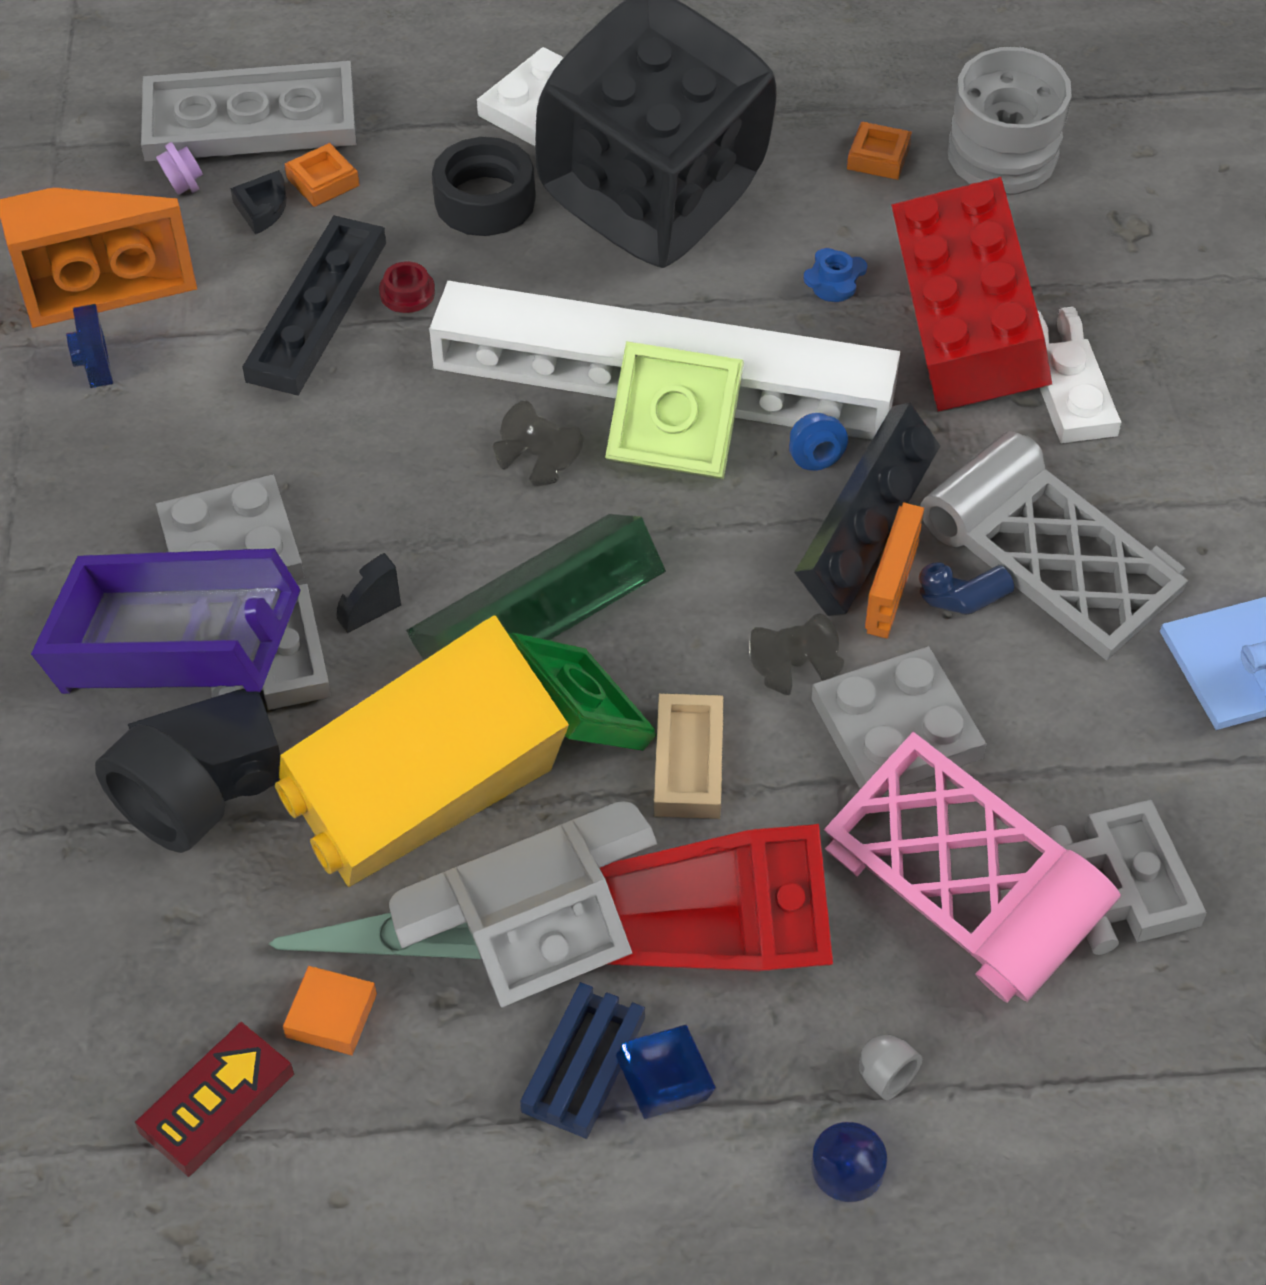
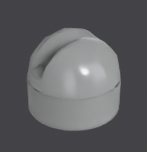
M879 1035L868 1040L862 1049L859 1060L860 1075L867 1085L881 1098L889 1100L898 1095L912 1081L922 1064L923 1057L906 1041L892 1035Z

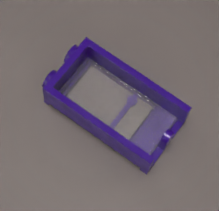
M275 548L77 556L31 655L62 694H70L72 688L243 686L247 692H261L301 589Z

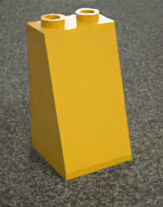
M494 615L281 754L280 780L275 783V788L289 814L293 818L303 815L316 835L310 839V843L322 867L328 874L338 870L349 888L551 771L569 724L496 615Z

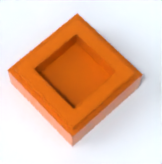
M861 122L848 154L847 170L898 180L911 146L912 132Z
M331 143L284 164L287 179L313 207L360 186L358 171Z
M308 966L283 1024L285 1037L353 1056L377 996L375 983Z

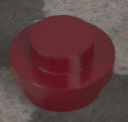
M411 261L398 262L391 265L383 275L379 285L380 299L392 311L399 313L417 312L426 308L435 297V283L422 265Z

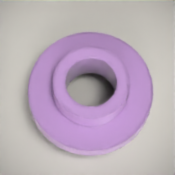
M172 142L166 144L165 148L167 151L158 155L156 159L176 193L180 195L188 189L192 193L200 190L195 179L202 176L203 173L188 147L186 146L177 151Z

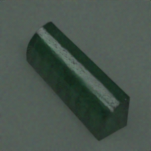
M608 514L406 631L423 660L429 658L494 615H496L508 633H518L551 640L665 573L666 570L642 516Z

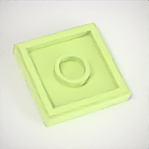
M626 341L605 458L609 461L724 479L744 361L742 359Z

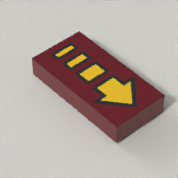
M241 1021L134 1123L140 1135L185 1175L190 1177L295 1075L292 1064Z

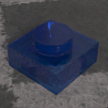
M92 304L75 307L73 312L76 332L66 333L73 367H85L90 388L112 385L113 378L108 348L97 306Z
M687 1024L626 1041L615 1055L644 1120L707 1101L716 1089Z

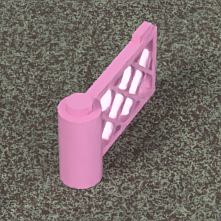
M915 732L908 736L824 829L832 839L831 843L825 848L832 857L856 877L865 868L870 870L976 958L983 966L975 975L988 989L1006 1003L1014 995L1028 1002L1121 897L1120 892L1113 883L1089 861L1072 850L1063 848ZM918 756L935 769L936 791L900 795V776ZM946 778L960 789L947 790ZM889 789V797H882ZM976 801L985 808L986 831L949 835V804ZM937 806L938 836L902 840L901 810ZM890 811L891 841L862 844L849 833L865 814ZM996 817L1010 828L997 830ZM1027 841L1043 853L1026 873L1000 876L998 844ZM987 845L989 877L952 880L950 849ZM939 851L940 882L911 885L904 879L903 854ZM891 856L892 868L879 857ZM1011 889L1001 900V890ZM990 891L991 913L971 934L954 920L952 895ZM941 896L942 909L927 897Z

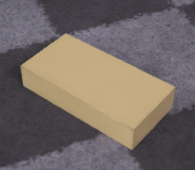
M659 693L654 817L720 819L723 696Z

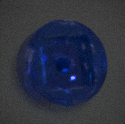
M841 1122L828 1127L819 1135L813 1148L811 1169L815 1182L824 1193L839 1201L857 1202L870 1197L881 1186L887 1166V1151L881 1138L872 1129L855 1122Z

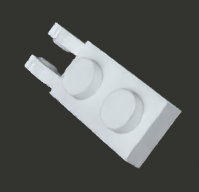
M1065 307L1059 309L1057 328L1062 342L1049 344L1046 322L1043 320L1041 312L1038 311L1045 337L1053 384L1040 387L1060 443L1118 436L1121 420L1088 339L1083 338V326L1076 308Z

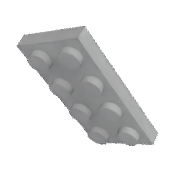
M351 61L143 76L141 148L144 161H157L156 157L167 151L165 145L170 142L173 143L177 151L187 146L194 158L319 148L328 143H331L334 147L357 145Z

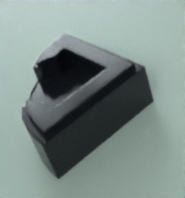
M280 170L230 188L234 205L255 235L272 226L281 217L286 207L287 197L284 179Z
M385 553L380 554L359 570L363 578L348 597L342 594L338 602L337 620L347 633L401 606L396 566Z

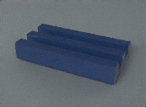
M580 982L520 1100L521 1113L588 1139L645 1020V1007L633 1002L630 1007L619 1004L618 996L608 992L605 993L604 997L593 994L592 986ZM587 1013L595 1014L551 1104L544 1103L543 1101ZM610 1021L620 1024L621 1026L577 1116L566 1112Z

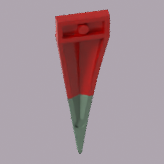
M819 824L751 829L615 861L599 868L608 885L632 954L605 965L748 972L833 965ZM391 913L277 937L269 943V945L277 950L481 959L466 923L402 948L394 929Z

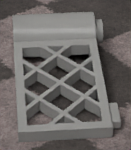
M1009 431L1003 433L928 494L921 502L920 507H924L923 521L929 531L939 541L952 547L966 546L991 568L997 565L1005 567L1017 589L1106 661L1179 596L1188 583V580L1182 576L1185 570L1184 566L1157 545L1151 551L1055 477L1045 469L1043 453L1039 445L1032 438L1016 432ZM1045 494L1064 509L1065 519L1034 518L1032 504ZM998 532L1024 533L1026 553L1005 552L990 539ZM1036 534L1067 535L1069 555L1038 553ZM1079 536L1101 538L1110 546L1112 557L1081 555ZM1040 570L1071 571L1073 591L1052 590L1041 581ZM1083 571L1114 573L1116 593L1085 591ZM1126 573L1146 574L1163 588L1156 594L1129 593ZM1087 608L1119 609L1121 626L1109 636L1089 620ZM1131 609H1132V610H1137V611L1132 615Z

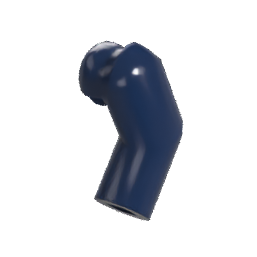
M941 562L925 566L919 574V582L922 585L920 595L930 606L965 615L975 613L1012 593L1015 588L1011 575L1002 565H997L969 581L954 578L952 569Z

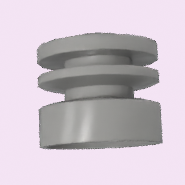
M999 47L979 53L966 62L957 80L954 115L951 119V132L948 139V160L957 175L969 184L1002 177L1005 192L1008 194H1016L1034 189L1051 177L1058 163L1059 148L1063 140L1062 130L1067 121L1072 98L1071 81L1061 65L1043 53L1024 47Z

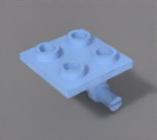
M1266 597L1162 624L1160 633L1215 730L1266 717Z

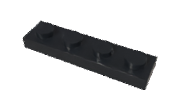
M333 215L243 364L245 383L299 396L385 247L386 236L384 227Z
M910 402L891 407L794 572L827 616L847 613L888 540L899 506H902L903 502L909 503L940 448V444L933 436L931 430L926 426Z

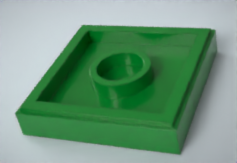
M508 633L569 724L565 734L567 739L644 751L657 735L654 731L655 728L586 648L518 633Z

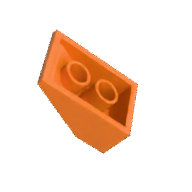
M52 187L0 199V219L32 328L197 290L177 198Z

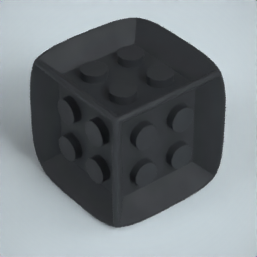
M624 0L568 52L553 70L541 92L537 105L535 133L536 168L540 181L551 196L565 209L621 249L651 265L661 268L669 266L691 250L732 208L749 187L763 163L771 138L776 109L777 84L774 73L763 59L747 45L679 0Z

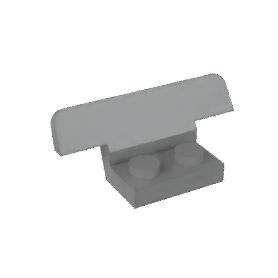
M615 802L397 891L389 902L394 929L402 948H405L466 923L473 936L501 1008L632 954L608 885L599 868L656 845L657 842L652 828L634 804L630 802Z

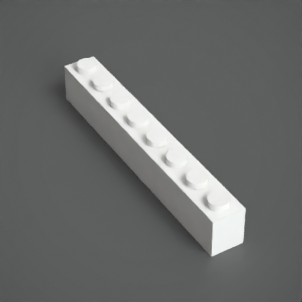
M447 281L429 328L434 369L616 398L626 341L742 359L744 367L735 418L793 427L805 415L823 413L839 420L847 431L848 436L870 440L874 438L893 405L900 351L454 281Z

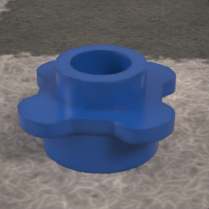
M823 248L815 253L816 262L811 269L805 270L803 280L819 298L829 302L845 301L856 292L857 279L859 276L866 274L867 263L861 257L851 258L845 252L836 251L832 248Z

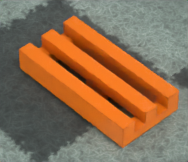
M903 502V505L898 508L869 593L865 622L867 634L886 639L889 637L919 547L920 539L918 538L922 527L921 521L924 507Z

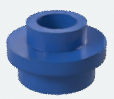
M811 413L803 416L794 424L790 432V454L796 464L806 470L817 471L828 468L842 457L848 445V434L842 423L836 418L823 413Z

